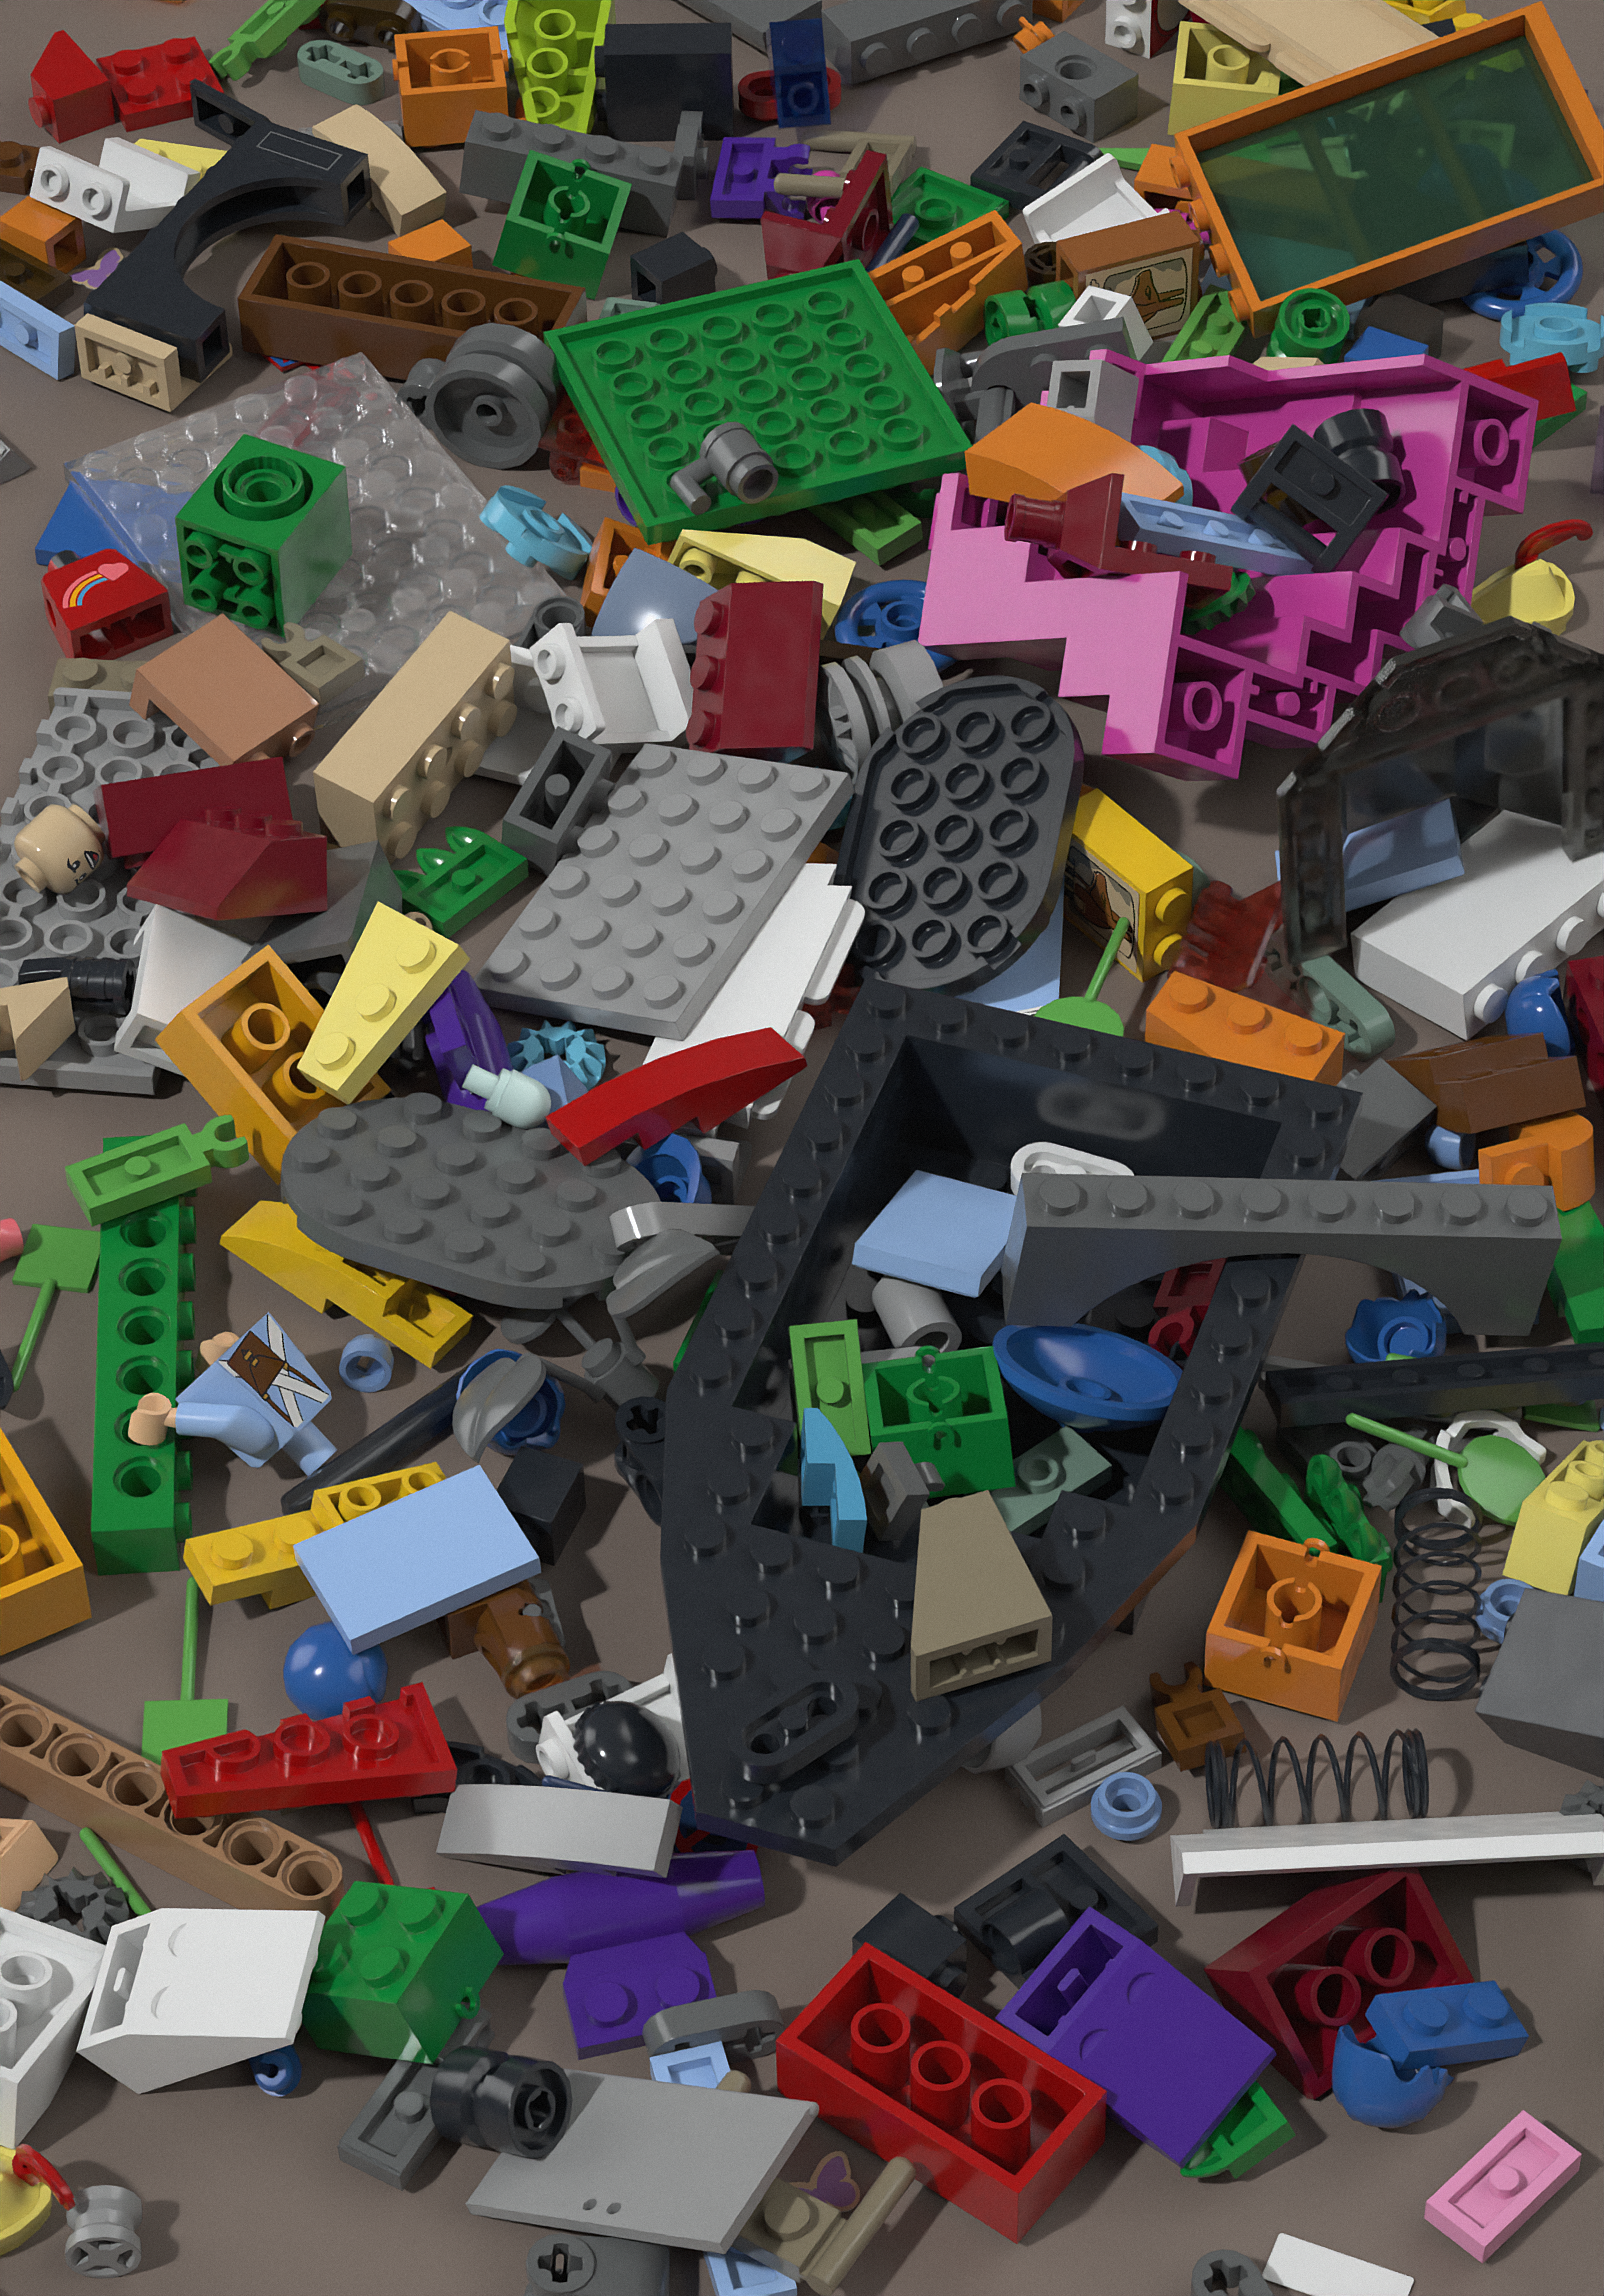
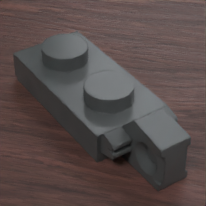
M465 2002L464 2005L468 2010L470 2007V2003ZM480 2007L475 2018H462L433 2064L397 2060L339 2140L337 2148L340 2161L403 2191L442 2136L432 2121L430 2109L431 2087L438 2067L451 2051L462 2045L488 2048L495 2037V2032L491 2029V2012Z

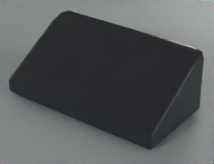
M196 78L190 81L195 126L233 146L236 139L243 136L258 119L271 122L266 116Z

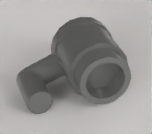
M726 422L717 426L706 436L700 448V458L676 472L670 481L673 491L691 512L700 515L709 509L711 499L699 485L713 476L719 480L731 495L740 498L745 503L754 504L766 499L774 491L778 483V472L773 466L772 458L754 439V436L744 424Z

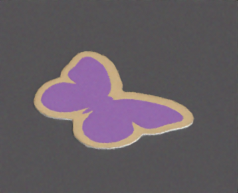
M116 247L108 248L99 255L95 266L75 269L68 272L67 275L72 277V282L75 284H84L89 289H97L116 269L118 263L123 259V255Z
M842 2151L829 2153L822 2158L815 2168L810 2182L789 2183L840 2210V2212H847L856 2207L860 2198L859 2187L850 2178L851 2168L848 2157Z

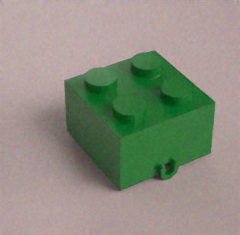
M529 150L505 220L492 266L532 279L585 287L586 297L595 300L632 184L592 171L591 165L584 159H575L569 163ZM578 166L583 167L585 173L579 175L575 172V168Z
M926 1345L919 1348L914 1357L862 1364L872 1451H875L879 1442H903L914 1464L920 1462L934 1464L945 1487L942 1491H929L928 1499L965 1493L972 1495L986 1490L991 1493L996 1489L1016 1487L1008 1417L998 1362L993 1352V1346L940 1353L936 1347ZM925 1355H932L935 1358V1362L931 1366H925L922 1363V1358Z
M354 1881L322 1929L318 1945V1959L311 1972L301 2011L302 2023L318 2049L433 2064L462 2018L473 2019L478 2014L481 2004L478 1993L504 1953L468 1893ZM461 2002L470 2003L469 2009L467 2010L466 2006L461 2004Z

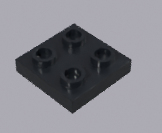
M1065 1834L954 1907V1924L1018 1989L1023 1986L1089 1906L1142 1940L1149 1947L1158 1942L1159 1925Z

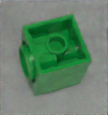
M243 434L175 516L184 604L218 616L223 613L230 620L286 638L283 625L287 622L297 624L353 554L346 466Z

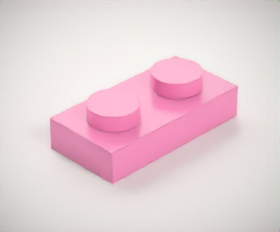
M1522 2110L1426 2201L1424 2219L1483 2264L1579 2171L1582 2154L1526 2111Z

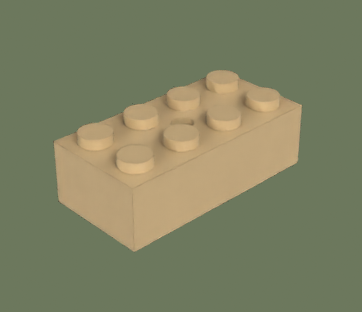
M452 611L446 614L313 771L321 835L327 836V843L347 847L379 840L389 865L396 858L402 859L408 854L415 842L417 833L430 817L436 818L442 813L449 801L451 792L464 776L470 777L476 772L486 749L497 736H505L515 722L517 716L513 689L515 672L511 663L509 639Z

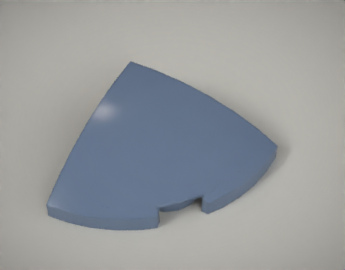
M634 548L614 580L602 604L590 636L636 635L654 619H673L682 645L696 646L697 632L694 629L696 611L701 600L718 590L685 570L652 554Z

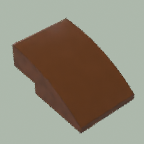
M1543 1032L1488 1035L1384 1060L1437 1106L1431 1122L1454 1132L1473 1134L1586 1106L1577 1057H1548Z

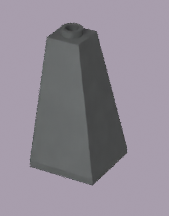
M379 840L327 850V911L277 915L241 963L246 962L269 944L325 1011L377 902L379 901L402 914V891Z

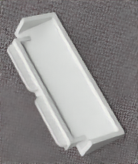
M805 863L683 1041L656 1036L643 1065L657 1058L713 1039L768 1027L773 1028L802 1055L804 1054L813 1034L815 1022L810 1014L801 1011L804 1003L821 1005L828 1000L865 915L864 907L859 902L850 899L852 886L833 885L837 864ZM793 1077L732 1115L725 1122L748 1129L752 1118L760 1120L773 1118L778 1112ZM689 1121L674 1132L716 1139L719 1125L703 1134Z
M1560 1812L1203 1829V1834L1170 1835L1176 1907L1191 1905L1197 1877L1590 1858L1593 1885H1604V1817L1600 1814L1564 1816Z

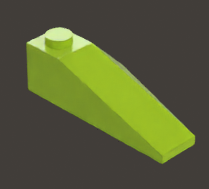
M508 0L504 16V28L526 121L538 124H553L562 129L590 135L597 114V89H605V78H595L594 49L595 46L604 45L605 24H616L615 0Z

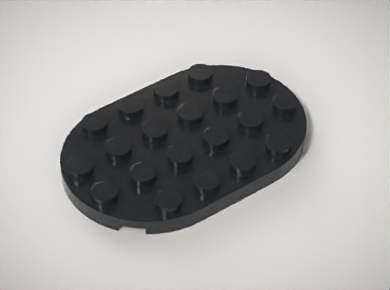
M995 675L969 678L952 683L926 695L916 702L920 710L909 717L895 732L889 727L885 729L870 749L861 766L854 786L855 792L850 803L833 885L852 886L850 899L859 902L865 910L863 923L845 961L851 971L862 982L868 977L950 997L968 995L1010 968L1027 952L1049 925L1050 917L1058 901L1083 781L1084 751L1079 732L1062 706L1050 697L1042 687L1027 680L1011 676Z

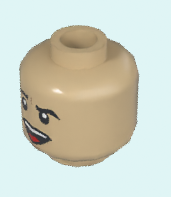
M51 804L15 837L14 847L21 860L14 867L20 877L36 892L40 893L47 887L55 893L69 894L102 864L104 851L101 844L106 840L105 834L98 824L79 806L72 804L69 808L61 805Z

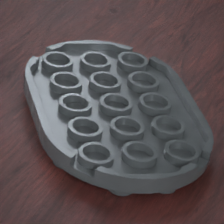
M423 1092L410 1094L406 1098L368 1100L343 1107L327 1108L321 1111L316 1119L301 1128L289 1142L284 1152L281 1166L280 1188L283 1204H289L297 1215V1228L312 1241L328 1251L361 1264L478 1300L527 1309L562 1308L563 1299H577L593 1292L599 1301L606 1299L612 1291L617 1289L613 1283L615 1272L632 1253L620 1252L616 1249L609 1217L613 1213L630 1206L649 1202H661L650 1182L636 1168L622 1160L620 1154L614 1149L584 1166L551 1134L550 1129H520L502 1121L499 1117L493 1116L490 1111L474 1110L442 1102L437 1096Z

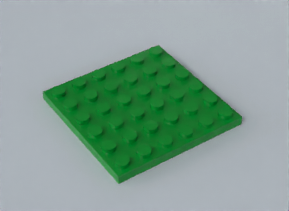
M859 259L543 332L544 344L555 354L560 380L648 546L661 542L675 541L679 538L682 529L697 531L725 529L756 519L779 516L789 511L827 502H837L843 498L881 489H891L897 485L934 476H943V474L966 469L964 452L972 447L971 442ZM726 422L744 424L754 436V439L773 460V466L778 472V483L774 491L766 499L758 503L748 504L740 498L731 495L719 480L713 476L699 485L711 499L709 509L700 515L693 514L671 488L670 481L672 476L700 458L699 452L702 442L717 426Z

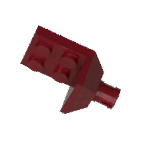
M866 150L857 169H851L847 173L843 184L842 196L835 208L830 207L827 210L823 224L769 211L763 213L761 225L768 280L856 259L860 260L864 268L867 267L894 227L887 154Z
M1110 473L1069 489L1056 500L1048 501L1028 498L1025 495L1016 493L1010 498L1005 519V541H1022L1043 545L1044 548H1048L1047 560L1064 579L1181 571L1189 574L1184 607L1200 610L1230 591L1233 566L1215 564L1216 556L1213 554L1187 550L1181 551L1179 557L1156 554L1157 546L1154 544L1131 540L1122 541L1121 547H1115L1124 474Z

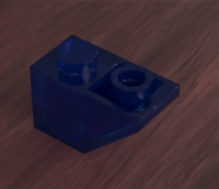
M822 18L769 22L766 39L770 83L778 130L831 125Z

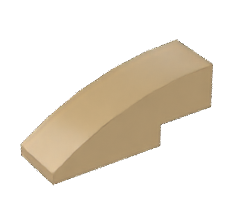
M355 104L312 127V133L317 138L368 154L372 198L365 205L369 210L377 207L398 237L413 232L444 215L447 192L415 153L373 114Z

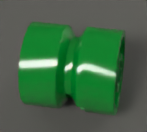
M1059 280L1031 286L1027 295L1022 290L989 295L983 307V324L988 345L990 346L1010 336L1059 328L1058 324L1076 303L1075 295L1070 286L1065 281Z
M1306 288L1293 292L1285 298L1279 309L1274 325L1275 329L1271 334L1266 350V357L1318 358L1324 364L1338 363L1350 324V316L1346 306L1337 296L1323 289Z

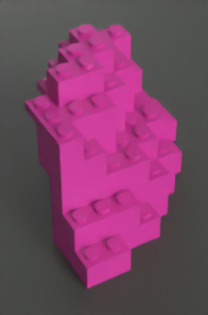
M1109 349L1091 350L1089 360L1102 359L1139 378L1130 443L1135 446L1155 447L1176 458L1174 460L1178 467L1186 470L1191 479L1193 507L1233 514L1230 510L1247 486L1237 465L1239 461L1281 440L1292 424L1303 431L1306 430L1307 434L1313 438L1316 428L1328 418L1338 413L1362 408L1379 410L1386 416L1395 449L1393 455L1398 458L1407 492L1403 500L1394 508L1372 518L1334 572L1268 577L1261 572L1239 568L1237 571L1245 572L1250 576L1256 592L1251 601L1248 602L1245 610L1231 616L1229 622L1215 625L1211 631L1203 629L1195 635H1186L1185 633L1180 634L1189 574L1175 571L1064 579L1047 560L1048 548H1044L1043 545L1022 541H1005L1004 528L1009 502L970 495L967 475L961 473L943 474L940 493H936L928 546V550L931 551L918 642L927 650L957 660L1008 657L1048 671L1062 670L1058 697L1107 713L1101 755L1183 781L1238 780L1244 739L1274 749L1313 748L1331 727L1334 704L1352 703L1381 670L1382 659H1391L1415 650L1400 636V631L1428 596L1435 595L1442 584L1456 587L1471 606L1483 517L1523 514L1539 401L1426 354L1266 370L1231 355L1145 364ZM1049 390L1042 391L1040 405L1047 406ZM1320 518L1302 526V528L1327 546L1338 533V531ZM1377 693L1367 696L1362 702H1376ZM1329 736L1322 742V744L1319 747L1328 746Z

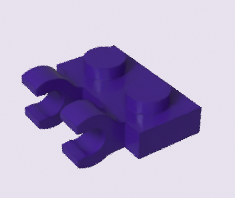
M724 137L710 198L712 218H732L734 220L761 218L766 209H771L777 214L801 220L804 219L807 207L806 201H795L788 198V196L792 195L778 194L774 189L773 177L780 173L813 175L812 169H799L793 166L795 164L805 165L809 163L811 147L805 144L777 147L776 138Z

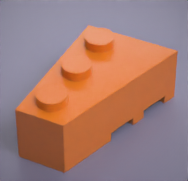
M996 210L868 272L869 277L930 376L934 374L937 349L949 348L958 352L984 328L983 307L989 295L1012 290H1022L1024 292L1029 288L1022 243Z
M1177 971L1171 974L1146 1009L1145 1042L1336 1086L1342 1079L1345 1033Z

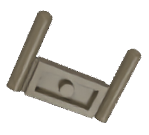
M806 129L802 134L801 142L810 146L811 150L851 153L840 171V177L780 173L774 179V189L780 195L840 199L847 173L851 169L856 170L866 150L887 154L891 196H893L912 162V157H915L917 138L911 135Z
M732 2070L725 2074L715 2089L749 2093L751 2082L744 2073ZM905 2157L891 2159L848 2220L841 2217L840 2210L776 2177L731 2247L798 2283H801L803 2280L807 2281L808 2285L822 2296H831L916 2178V2168Z

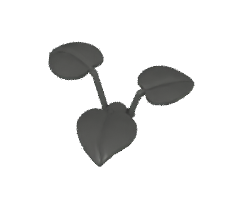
M681 1229L661 1231L635 1249L615 1272L613 1283L617 1289L612 1291L606 1298L607 1310L613 1318L622 1342L614 1343L610 1338L596 1342L567 1311V1308L579 1298L563 1299L562 1308L558 1309L508 1307L501 1321V1332L509 1342L517 1345L535 1339L558 1318L587 1350L581 1362L582 1367L585 1369L584 1378L530 1352L521 1355L516 1362L510 1358H501L495 1361L468 1384L454 1407L453 1431L461 1448L472 1460L479 1463L491 1439L533 1398L542 1386L546 1374L585 1392L594 1403L599 1402L603 1398L615 1412L629 1399L640 1396L654 1397L658 1390L659 1381L642 1363L646 1358V1354L637 1346L626 1318L643 1309L697 1267L714 1256L720 1255L719 1251L710 1242Z

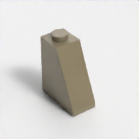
M986 1490L962 1498H950L938 1505L921 1509L911 1636V1692L915 1701L924 1700L1051 1661L1052 1614L989 1491Z

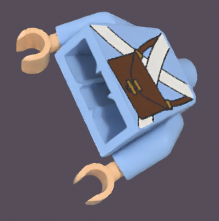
M269 1312L241 1338L232 1332H222L214 1336L212 1340H204L200 1344L195 1364L196 1370L201 1375L175 1399L179 1403L178 1407L171 1408L170 1400L164 1395L149 1393L139 1400L137 1410L131 1414L128 1429L129 1438L143 1445L162 1443L166 1439L168 1427L176 1428L178 1435L215 1438L223 1442L250 1467L260 1468L282 1448L308 1477L337 1451L336 1447L311 1422L318 1412L332 1399L331 1391L308 1363L304 1354L298 1350Z

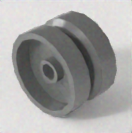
M487 323L471 327L456 340L447 356L444 367L439 370L430 386L425 401L427 420L438 440L457 457L479 467L506 469L522 465L536 453L545 436L548 425L552 423L562 404L566 389L560 380L554 352L535 335L513 325Z

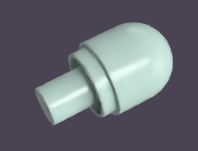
M472 1064L462 1085V1088L487 1099L484 1109L492 1112L493 1116L499 1117L502 1121L520 1129L537 1127L545 1121V1116L550 1113L551 1098L546 1087L539 1081L514 1069L509 1071L503 1068L497 1076Z

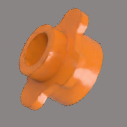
M1022 16L1018 19V22L1023 29L1013 36V41L1021 53L1025 54L1055 35L1043 22L1039 21L1033 26Z

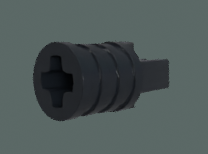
M72 955L25 959L19 970V985L67 977L73 1012L79 1010L94 1013L98 1011L105 1014L116 1012L117 1014L128 1015L131 1011L136 984V969L132 959L120 958L117 960L109 957L98 959L97 957L90 956L81 958L80 956Z

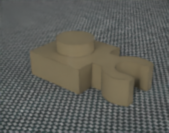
M287 622L283 625L286 643L278 644L267 637L261 640L262 650L321 706L366 677L361 657L325 634L312 642L306 640L304 629L296 623Z

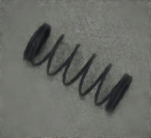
M1431 1487L1417 1490L1405 1496L1395 1508L1394 1534L1398 1544L1394 1548L1393 1556L1397 1573L1393 1578L1392 1591L1396 1602L1392 1608L1391 1619L1396 1630L1391 1638L1390 1648L1393 1656L1390 1662V1676L1394 1684L1404 1692L1425 1700L1440 1701L1452 1699L1471 1691L1479 1682L1481 1671V1658L1477 1651L1471 1647L1480 1639L1481 1628L1477 1621L1471 1617L1480 1610L1482 1601L1477 1591L1472 1588L1481 1580L1482 1575L1481 1568L1473 1559L1481 1552L1483 1542L1478 1534L1482 1529L1483 1513L1479 1504L1471 1497L1451 1488ZM1433 1499H1452L1461 1502L1472 1510L1476 1518L1475 1524L1471 1529L1452 1522H1433L1417 1527L1412 1531L1405 1527L1402 1520L1409 1510L1420 1503ZM1451 1527L1467 1532L1459 1537L1444 1540L1427 1539L1416 1535L1418 1532L1427 1529ZM1473 1539L1476 1542L1475 1549L1469 1556L1452 1551H1432L1419 1555L1406 1544V1541H1409L1425 1549L1447 1550L1458 1548ZM1402 1548L1410 1556L1414 1557L1403 1565L1400 1562ZM1451 1556L1459 1558V1560L1440 1561L1430 1559L1429 1557ZM1419 1560L1439 1566H1454L1468 1562L1475 1570V1575L1468 1585L1452 1580H1431L1420 1584L1412 1580L1405 1571ZM1401 1577L1413 1585V1587L1402 1594L1399 1591ZM1450 1585V1586L1459 1587V1588H1457V1589H1437V1588H1431V1587H1429V1586ZM1421 1589L1425 1592L1440 1595L1458 1594L1468 1591L1475 1602L1473 1609L1467 1614L1450 1609H1432L1419 1613L1413 1610L1404 1600L1416 1590ZM1400 1606L1413 1615L1402 1623L1398 1619ZM1447 1614H1448V1615L1457 1616V1617H1456V1618H1437V1617H1432V1616H1429V1615H1447ZM1419 1618L1440 1624L1457 1623L1467 1620L1474 1628L1473 1638L1467 1643L1434 1637L1414 1640L1403 1629ZM1401 1635L1409 1643L1398 1649V1638ZM1423 1649L1439 1653L1455 1652L1465 1657L1472 1667L1466 1673L1457 1676L1439 1677L1423 1674L1411 1668L1403 1660V1657ZM1399 1663L1406 1671L1422 1679L1436 1682H1455L1467 1677L1469 1678L1465 1683L1453 1688L1441 1690L1425 1689L1408 1683L1400 1676L1397 1667Z
M1408 1728L1405 1733L1396 1729L1389 1736L1385 1748L1381 1780L1372 1744L1364 1733L1358 1731L1351 1738L1348 1746L1344 1783L1334 1748L1330 1740L1320 1733L1313 1740L1309 1752L1306 1786L1304 1785L1296 1751L1291 1741L1287 1737L1281 1736L1274 1744L1271 1754L1267 1791L1257 1752L1248 1739L1243 1737L1236 1746L1231 1768L1230 1790L1223 1744L1218 1739L1215 1742L1209 1740L1205 1749V1779L1211 1827L1213 1829L1235 1827L1238 1768L1244 1745L1249 1750L1254 1765L1265 1825L1273 1826L1276 1766L1282 1742L1287 1747L1292 1761L1304 1824H1311L1313 1773L1320 1740L1325 1744L1331 1760L1342 1822H1349L1351 1771L1358 1738L1364 1743L1370 1760L1381 1820H1387L1389 1768L1392 1747L1396 1736H1399L1403 1742V1783L1409 1815L1413 1819L1418 1817L1421 1819L1425 1818L1429 1806V1776L1422 1733L1417 1728L1413 1731Z

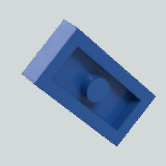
M1495 1980L1375 1995L1365 2013L1398 2071L1419 2069L1426 2065L1434 2067L1518 2056L1529 2038L1528 2033Z

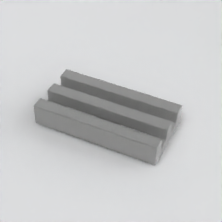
M1121 1706L1031 1751L1027 1759L1006 1767L1005 1781L1012 1789L1015 1787L1019 1788L1020 1800L1027 1808L1034 1807L1035 1819L1043 1828L1091 1804L1094 1792L1107 1777L1119 1772H1132L1144 1777L1160 1769L1162 1753L1126 1708ZM1123 1733L1126 1736L1097 1752L1093 1749ZM1071 1760V1765L1039 1781H1036L1034 1779L1035 1777Z

